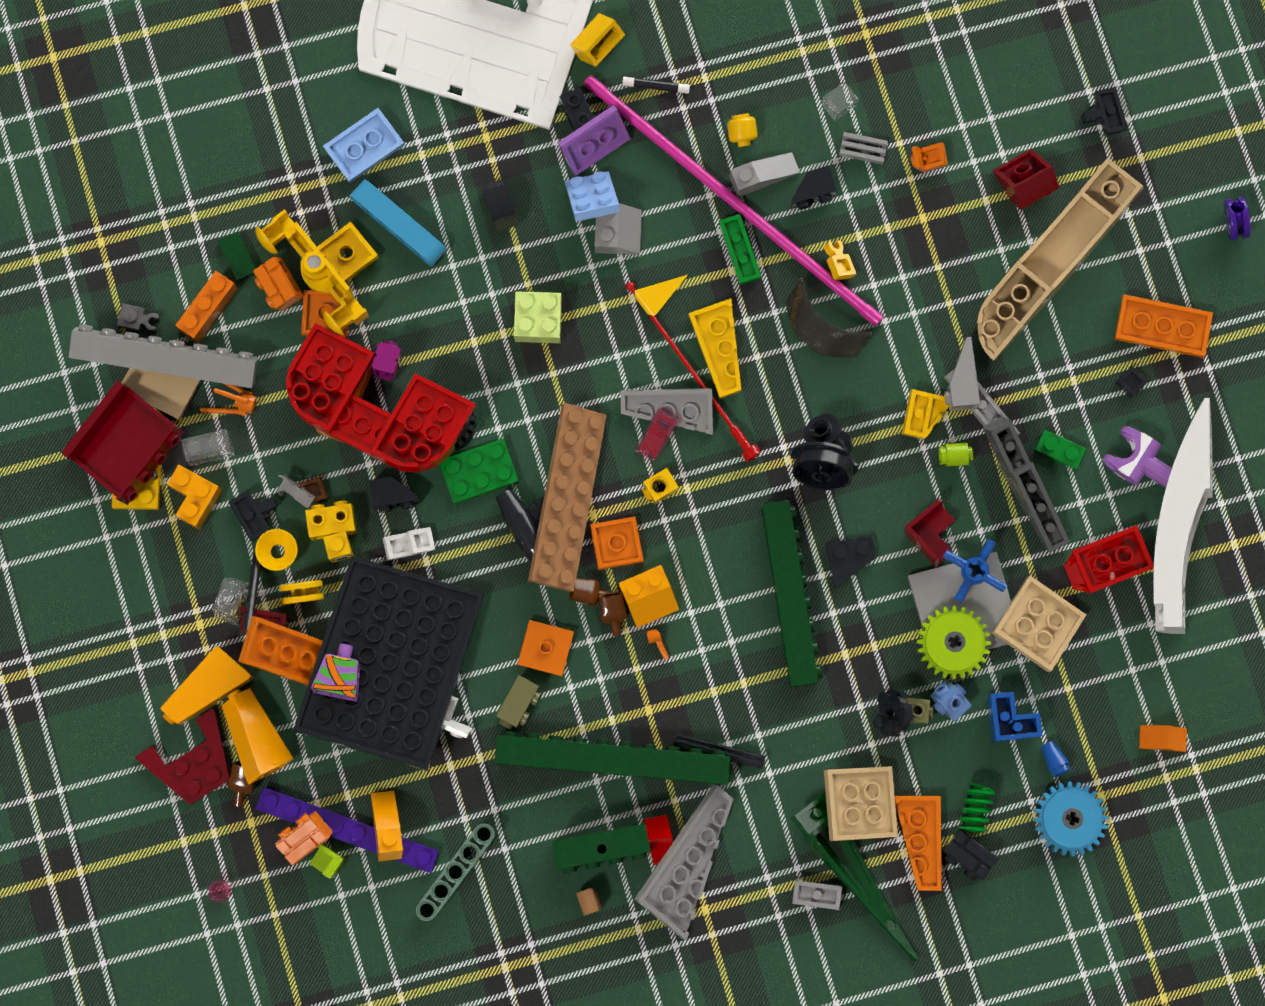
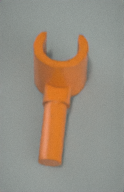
M655 629L647 631L649 644L656 642L664 660L669 658L659 631Z

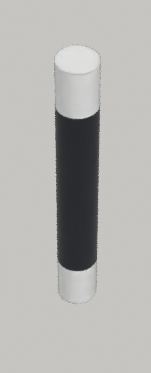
M623 77L622 86L689 94L690 89L688 84Z

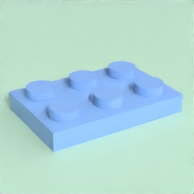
M377 108L323 145V148L347 181L351 183L405 144L379 108Z
M609 171L596 172L593 175L584 177L576 176L565 181L576 222L620 212Z

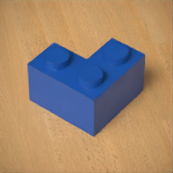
M1014 692L990 694L987 696L992 742L1031 739L1043 736L1040 713L1016 714Z

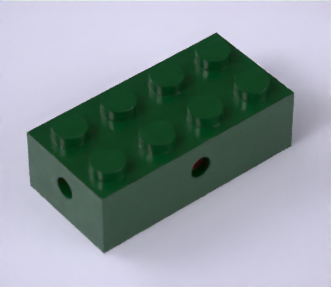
M646 824L552 841L557 870H562L563 874L576 872L577 866L586 865V869L600 867V862L608 860L610 865L623 863V858L632 856L633 860L647 858L646 853L651 852ZM600 845L606 846V852L603 854L598 853Z

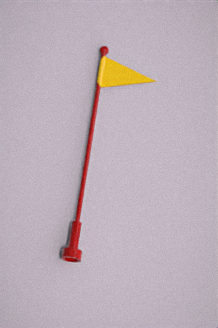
M688 275L635 290L633 282H628L626 289L633 293L702 389H707L655 317ZM712 396V404L731 428L729 431L744 450L742 457L746 462L756 458L761 453L759 447L756 444L751 446L738 426L733 425Z

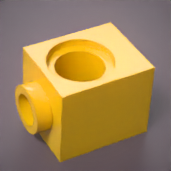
M667 468L643 481L644 488L642 492L648 501L652 500L654 504L679 490L677 483ZM656 482H661L665 485V490L657 493L653 490L652 486Z

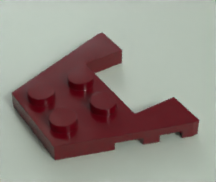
M211 709L195 719L207 741L167 766L155 746L135 756L138 762L190 805L227 783L230 777L215 709Z

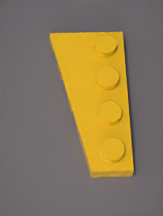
M728 299L689 313L688 316L719 399L741 392L732 300Z

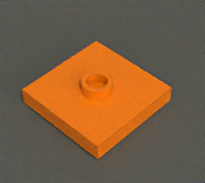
M529 620L517 665L562 677L574 631Z

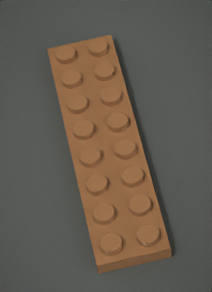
M567 403L561 405L528 578L529 582L568 592L574 591L607 416L605 414Z

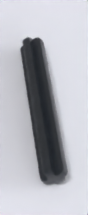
M677 734L674 746L681 749H703V754H712V750L726 751V756L731 757L730 761L762 769L765 763L764 755L682 734Z

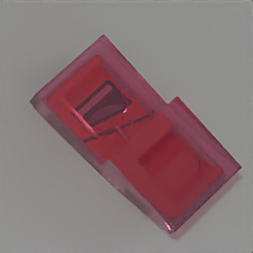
M658 408L638 444L636 452L656 462L679 418Z

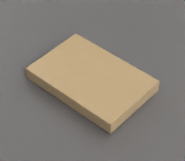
M129 368L122 383L130 387L154 408L180 421L201 380Z

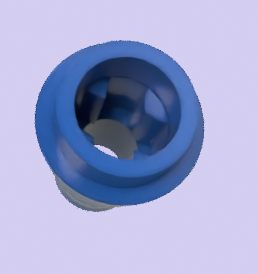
M1054 741L1041 746L1048 771L1052 773L1053 777H1058L1070 770L1068 765L1070 762L1055 745Z

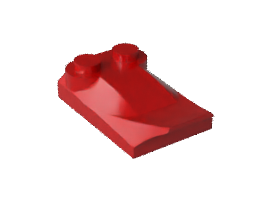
M1135 525L1072 550L1069 559L1064 564V568L1073 589L1090 594L1154 569V564L1138 526Z

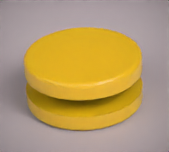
M322 580L280 585V591H291L292 597L281 598V604L324 599V593H319L318 586H323Z

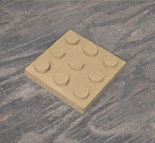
M1029 575L997 623L992 634L1045 671L1051 672L1086 614Z
M892 766L824 770L830 841L898 837Z

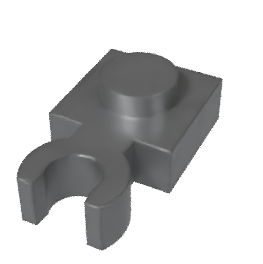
M122 303L117 326L141 332L143 325L149 331L156 332L157 327L151 326L150 321L152 319L160 320L161 317L156 313L145 315V308Z

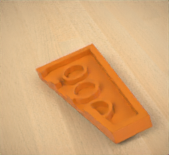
M895 796V803L917 889L923 891H942L941 796Z

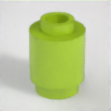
M951 443L939 446L940 465L945 464L946 467L969 465V461L973 460V449L968 447L967 443Z

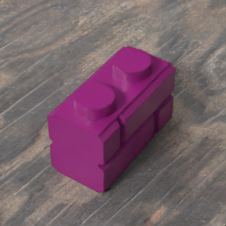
M387 340L384 343H378L376 356L372 364L373 375L376 378L392 382L396 380L401 362V350L397 347V343Z

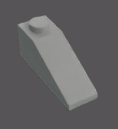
M791 152L749 162L731 169L729 178L737 197L798 175L800 171Z
M971 337L965 339L947 391H944L945 405H949L950 411L977 409L980 405Z

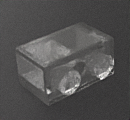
M227 429L181 439L185 460L190 466L235 456L231 434Z

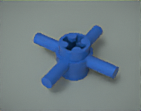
M988 539L978 557H971L967 560L949 550H946L943 558L961 568V576L964 581L954 597L956 601L962 603L971 586L979 585L983 582L1001 592H1004L1006 589V583L989 574V566L986 560L996 545L994 541ZM972 564L978 569L981 568L982 572L973 577L971 576L972 569L969 567Z

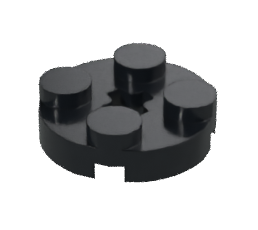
M889 690L878 695L873 725L885 736L899 737L901 736L899 733L902 730H907L911 723L912 704H908L906 698L909 697L903 691Z

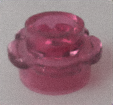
M223 879L212 882L208 887V895L212 901L225 902L231 894L230 885H227V882Z

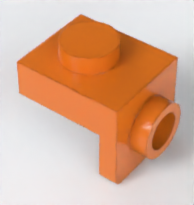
M940 142L923 148L912 147L911 162L917 170L924 173L948 166L944 143Z

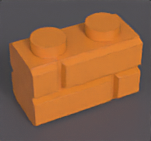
M272 257L253 271L256 276L254 279L255 283L261 290L264 289L267 294L266 302L272 309L275 308V310L283 311L304 297L282 258Z
M316 811L310 815L304 813L295 821L297 823L296 826L292 829L287 826L278 834L280 838L276 842V847L285 855V858L291 865H295L325 842L333 833Z

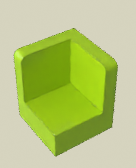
M324 844L318 846L319 849L310 861V864L329 879H333L346 859Z

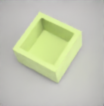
M515 293V342L560 343L561 293Z

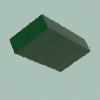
M238 231L218 240L237 282L255 275L253 271L256 267Z

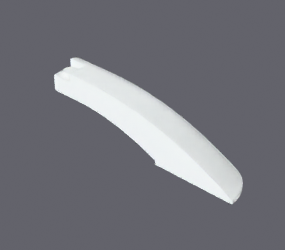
M1204 398L1182 441L1169 476L1160 511L1154 556L1155 631L1161 633L1185 634V585L1191 545L1207 499L1213 498L1210 398Z

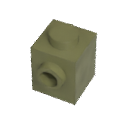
M906 698L908 704H912L911 723L928 724L929 719L932 720L933 706H930V700Z

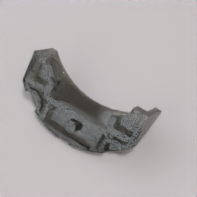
M801 278L786 300L790 325L795 334L803 343L819 354L832 358L857 357L869 343L873 333L870 331L864 332L863 330L861 332L847 331L826 321L811 304L807 295L809 288L805 286V281Z

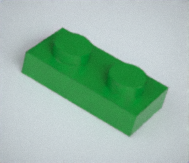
M1044 429L1034 452L1077 470L1086 448Z

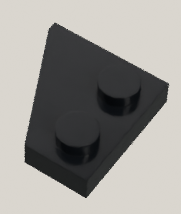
M872 535L826 543L834 588L841 585L876 559Z

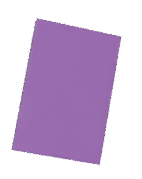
M613 105L559 141L558 144L572 173L577 176L631 138L618 109Z

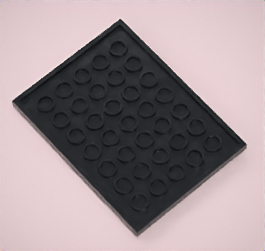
M351 556L293 731L428 771L484 594ZM340 644L353 646L351 659H356L360 663L357 702L316 694L311 689L325 655H337Z

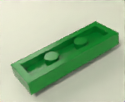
M738 214L719 220L718 223L739 286L761 279L741 215Z

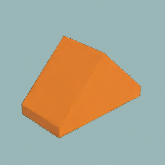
M1140 725L1139 749L1186 752V728L1169 725Z

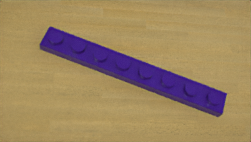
M263 788L256 810L297 824L295 821L304 813L310 815L316 811L331 828L333 833L330 837L377 853L374 827L274 790ZM402 838V859H397L396 861L432 873L439 851Z

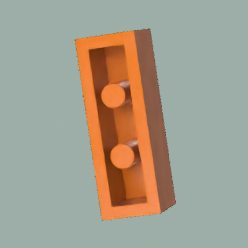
M215 271L175 326L180 332L196 343H199L238 291V288L228 278Z

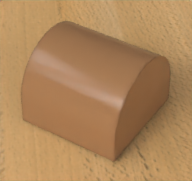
M593 887L576 893L583 916L602 910L596 888Z

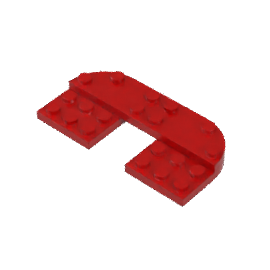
M315 323L293 359L286 378L288 396L298 416L312 427L401 471H426L444 462L455 449L454 445L475 410L476 403L415 373L391 414L354 395L376 356L375 353Z

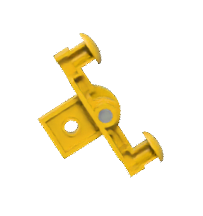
M284 209L272 218L273 221L263 229H260L258 226L256 227L257 239L272 254H278L274 247L284 238L289 241L302 258L300 264L301 275L306 285L314 291L331 294L339 303L340 307L332 313L328 314L324 311L323 317L330 331L346 338L342 332L353 322L357 326L369 317L367 310L363 309L354 298L346 282L379 257L351 222L316 247L297 222L294 223ZM350 248L353 250V254L349 258L341 257L342 250Z

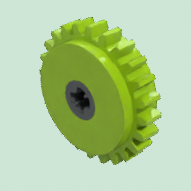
M952 606L951 611H948L947 607H943V613L935 610V618L929 615L926 617L929 623L923 622L921 624L925 630L918 631L917 633L922 637V639L916 641V644L922 645V648L917 650V653L924 654L921 662L928 661L927 669L935 668L934 675L942 672L943 679L950 674L951 680H955L956 675L959 674L960 679H964L965 672L971 676L973 675L972 668L978 671L981 669L978 663H986L987 660L983 655L990 654V651L985 649V647L990 646L991 642L986 641L985 638L990 633H984L983 631L987 626L986 624L980 625L978 623L981 619L980 616L976 619L972 617L974 611L966 614L965 607H962L960 611H957L956 606ZM956 638L958 640L956 643H959V646L951 648L949 646L951 642H948V640Z

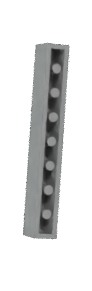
M79 325V327L72 330L69 358L247 388H252L255 384L258 357H253V354L250 352L235 354L230 353V350L226 348L211 350L207 349L208 346L203 344L187 346L184 345L185 342L179 340H171V343L163 342L162 338L148 336V339L139 338V334L136 333L116 334V330L113 329L98 331L93 330V327L89 325Z

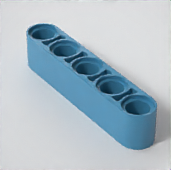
M364 179L350 194L349 197L360 208L429 266L432 267L447 251L446 247L367 180Z

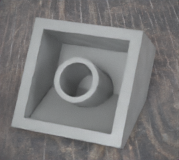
M619 203V213L596 217L595 253L640 255L642 210Z

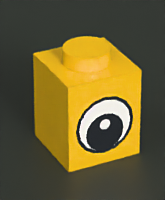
M346 531L323 537L331 563L354 556Z

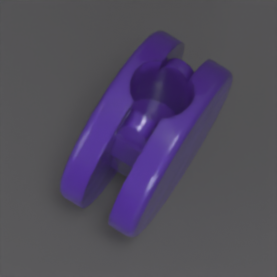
M1237 197L1235 201L1225 199L1224 219L1229 239L1231 241L1237 240L1238 229H1240L1243 239L1249 238L1251 227L1245 198Z

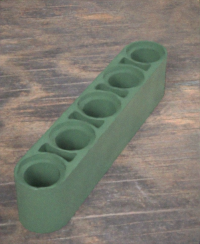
M482 823L475 827L418 903L416 914L419 919L431 921L438 916L494 841L495 830L492 826ZM481 828H488L491 832V836L487 841H481L478 837V832ZM469 846L474 847L477 852L476 857L472 860H467L464 856V851ZM455 865L460 866L462 869V875L458 879H453L450 876V869ZM443 884L447 887L448 894L446 897L439 898L436 895L435 891L438 885ZM428 903L433 906L434 912L432 916H423L421 908L424 904Z

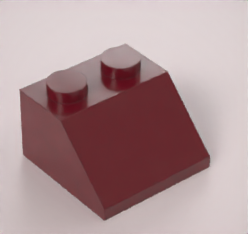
M1032 149L993 170L995 177L1008 198L1019 209L1029 207L1032 203L1059 189L1053 166Z

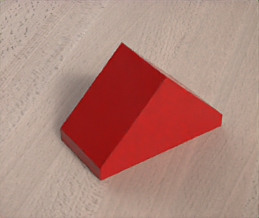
M667 814L644 819L653 865L659 864L673 843Z

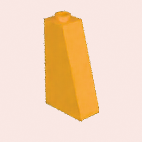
M216 645L160 708L164 712L162 717L171 725L174 723L183 725L232 692L251 682L254 677Z
M250 688L242 692L238 689L227 696L229 700L222 705L246 781L250 785L282 769L293 760V757Z

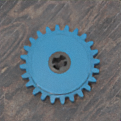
M1069 781L1066 782V787L1064 788L1062 783H1058V790L1053 786L1049 787L1050 794L1042 793L1044 801L1037 800L1036 803L1040 805V809H1034L1033 812L1038 814V818H1034L1033 821L1038 822L1039 826L1034 828V830L1041 831L1042 834L1038 837L1039 840H1047L1044 844L1045 847L1053 845L1052 852H1057L1058 849H1061L1062 856H1065L1067 851H1069L1070 856H1075L1076 851L1080 855H1084V848L1092 851L1091 844L1098 846L1100 843L1097 838L1105 837L1101 830L1108 829V826L1103 824V820L1109 819L1108 816H1103V812L1107 810V807L1100 806L1103 799L1096 800L1097 792L1089 793L1088 785L1081 789V783L1077 782L1072 787V783ZM1070 813L1076 819L1071 825H1069V820H1066V816L1071 815Z

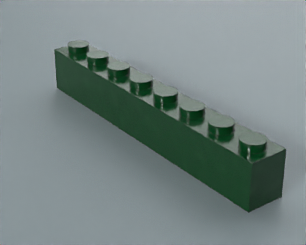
M790 500L762 504L761 511L790 688L815 685L819 683L818 678H822L820 664L816 665L815 655H818V647L816 641L812 642L811 633L815 632L813 619L808 618L807 610L811 609L809 596H805L804 587H807V579L805 573L801 574L800 568L804 561L802 551H798L796 543L800 542L799 530L794 528L793 519H796L795 506H790Z

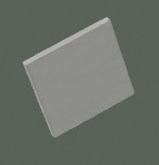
M997 552L990 553L986 560L989 566V574L1006 583ZM949 564L907 576L921 624L923 622L929 623L926 618L929 615L935 618V610L943 613V607H947L948 611H951L952 606H956L957 611L965 607L966 614L974 611L972 617L976 619L980 616L981 619L978 623L980 625H987L983 631L984 633H990L985 639L991 642V645L986 646L985 649L990 650L1008 645L992 634V631L1011 603L1007 587L1004 592H1001L986 582L972 585L963 602L960 603L954 597L964 580L961 576V568L957 565ZM972 564L969 567L972 569L971 576L973 577L982 572L981 568L978 569ZM956 638L948 640V642H951L949 646L951 648L959 646V643H956L958 640Z

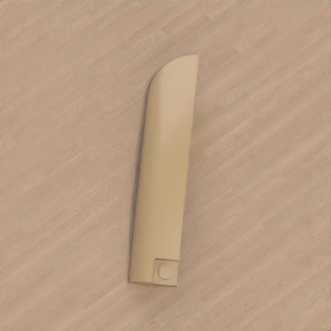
M1109 158L1104 161L1040 238L1013 265L981 306L977 320L978 337L983 349L993 361L1065 284L1144 189L1142 184Z

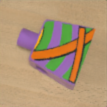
M340 644L337 655H325L311 687L314 693L355 702L358 701L360 663L356 659H351L353 646Z

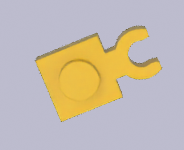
M839 240L832 245V242L829 241L824 245L825 252L830 256L827 259V263L834 280L853 278L856 275V271L849 254H843L842 242Z

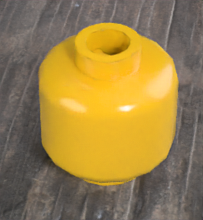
M749 113L734 115L727 122L729 140L732 143H738V147L749 146L752 140L757 139L756 119L750 117Z

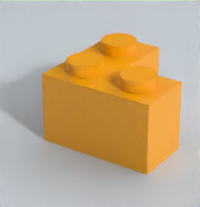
M179 464L167 483L173 490L186 496L175 516L200 530L223 490Z

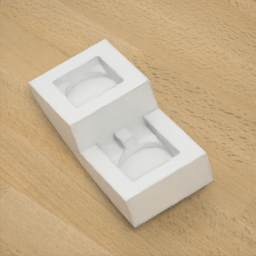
M430 527L383 538L387 561L435 550Z

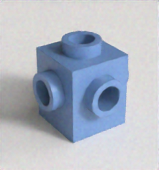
M947 680L939 684L930 695L935 702L933 707L941 715L945 714L954 721L972 706L964 696L966 694L965 690L958 683L953 685Z

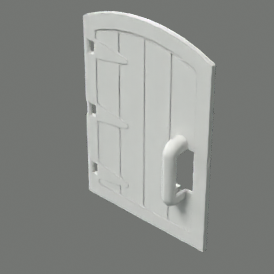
M364 0L357 38L359 71L550 130L560 101L559 96L562 95L576 54L570 47V44L584 30L593 0H527L528 7L526 13L487 0ZM385 65L396 68V76L383 72ZM450 87L463 89L462 96L450 93ZM516 107L529 110L528 116L514 113Z

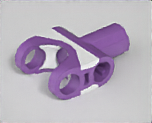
M1123 426L1119 433L1126 438V441L1131 446L1130 457L1115 458L1112 455L1105 454L1102 459L1103 463L1115 474L1134 485H1138L1143 476L1146 475L1158 484L1166 487L1172 467L1156 458L1157 453L1162 447L1161 444L1145 433Z

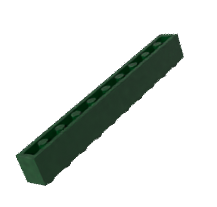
M503 731V735H497L494 761L496 764L728 785L731 757L726 756V751L712 750V754H703V749L689 748V752H680V747L666 746L665 750H658L656 745L642 744V748L633 747V743L619 742V746L610 745L608 740H596V744L586 743L587 739L575 737H573L571 742L563 741V736L550 735L549 739H540V734L526 733V737H517V732Z

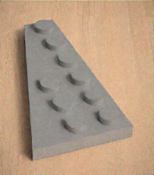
M715 784L712 785L635 897L639 904L681 939L686 941L689 935L687 930L690 921L694 920L696 914L694 909L697 900L702 896L713 863L711 858L714 849H717L719 844L718 837L721 828L725 826L733 802V798Z

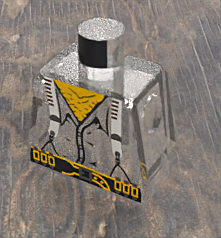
M233 577L223 579L212 609L216 619L238 626L242 616L241 607H245L247 602L249 583Z

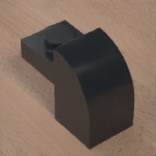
M502 179L480 186L496 231L500 232L517 226L518 221Z

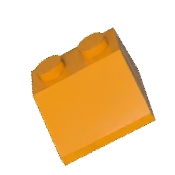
M661 565L619 583L620 591L623 593L624 600L637 628L679 610Z

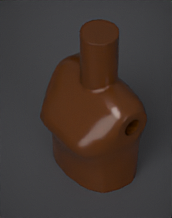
M576 577L574 591L569 592V600L588 606H595L598 603L599 596L609 592L600 590L599 582L595 579Z
M609 592L601 594L599 601L602 622L611 623L612 636H620L622 634L620 621H624L627 618L623 593Z
M240 761L232 763L231 774L227 784L228 788L235 792L234 806L242 807L244 795L251 794L255 788V782L250 785L247 783Z

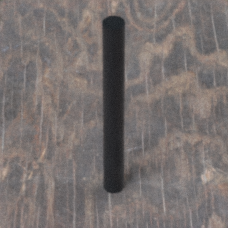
M255 553L252 558L243 634L245 635L247 634L251 617L255 614L261 564L257 560Z

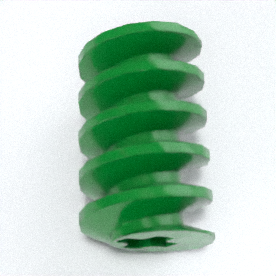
M967 782L973 789L965 791L971 798L963 800L969 807L961 808V811L967 816L959 817V821L965 825L957 826V828L979 834L980 832H987V828L982 826V823L989 822V819L984 814L991 813V810L986 805L993 804L994 802L988 796L995 795L996 792L989 787Z

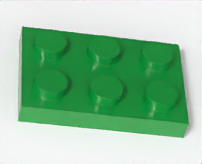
M504 438L448 457L440 464L454 505L519 482Z

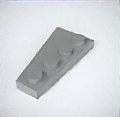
M712 388L620 391L621 414L654 421L658 412L661 411L675 418L674 426L713 435Z

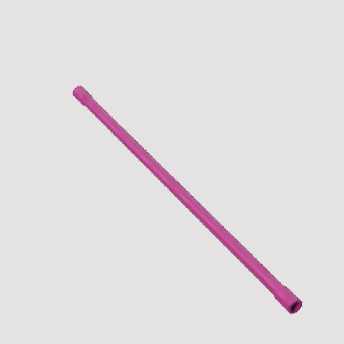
M592 75L585 80L583 86L595 96L601 98L610 107L614 105L621 116L855 308L862 317L875 327L884 318L882 314L871 305L865 303L839 280H834L827 270L618 99L605 85Z

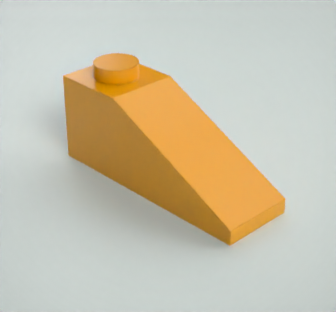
M394 791L371 793L378 862L402 859L403 847Z

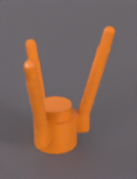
M224 384L239 392L238 395L217 388L213 391L234 399V406L238 407V409L200 408V412L246 416V413L252 414L257 396L238 386Z

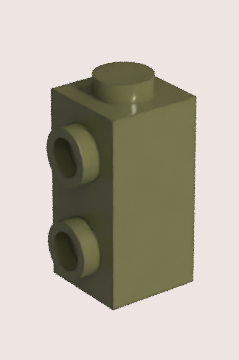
M518 675L496 715L500 719L499 724L510 730L512 726L517 729L519 725L524 726L530 715L527 710L531 704L535 706L541 695L538 692L540 687Z

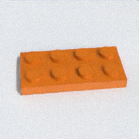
M1123 294L1114 340L1204 358L1213 312Z
M252 616L238 662L308 686L323 641Z

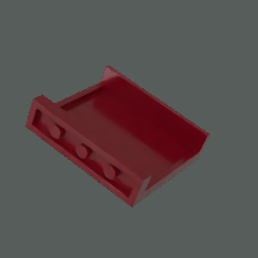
M117 380L61 453L78 464L115 495V499L128 505L137 497L138 491L152 478V473L166 460L169 451L180 442L184 431L130 387Z

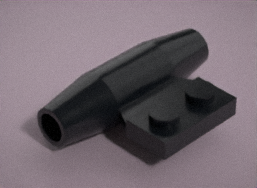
M509 489L498 495L496 501L506 526L524 556L532 563L544 497L535 501L529 510L513 490Z

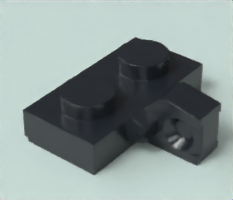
M1116 87L1095 91L1093 93L1095 105L1091 106L1092 110L1083 112L1081 115L1082 123L1095 122L1096 126L1102 125L1104 136L1126 132L1128 128Z
M247 490L228 502L251 542L258 539L266 531L271 530L266 519L270 517L269 512L278 507L274 498L271 497L264 502L261 499L255 501L250 491Z

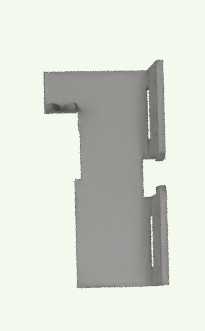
M279 475L283 481L276 491L278 495L283 496L284 492H287L296 501L309 509L316 496L307 492L305 488L298 487V483L293 482L288 476Z

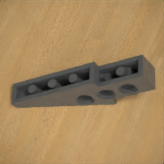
M1000 417L982 427L999 462V469L1046 550L1051 553L1069 543L1067 534L1033 462L1029 460L1011 420Z

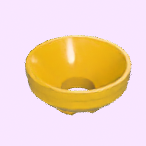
M272 529L263 533L255 547V554L259 563L272 571H281L290 567L298 553V546L293 536L281 529ZM280 545L284 547L285 553L283 557L274 558L271 551L274 546Z

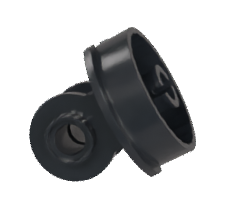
M830 414L819 415L813 418L804 430L806 442L795 446L790 453L791 458L794 459L792 474L800 483L811 488L820 490L843 489L851 483L852 476L858 471L859 467L850 455L852 440L845 431H842L841 424L835 416Z

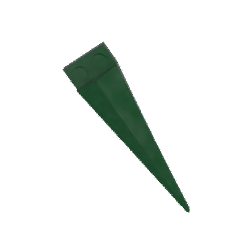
M825 791L794 815L791 820L805 838L803 839L908 956L913 961H917L918 956L886 904L855 841L829 840Z

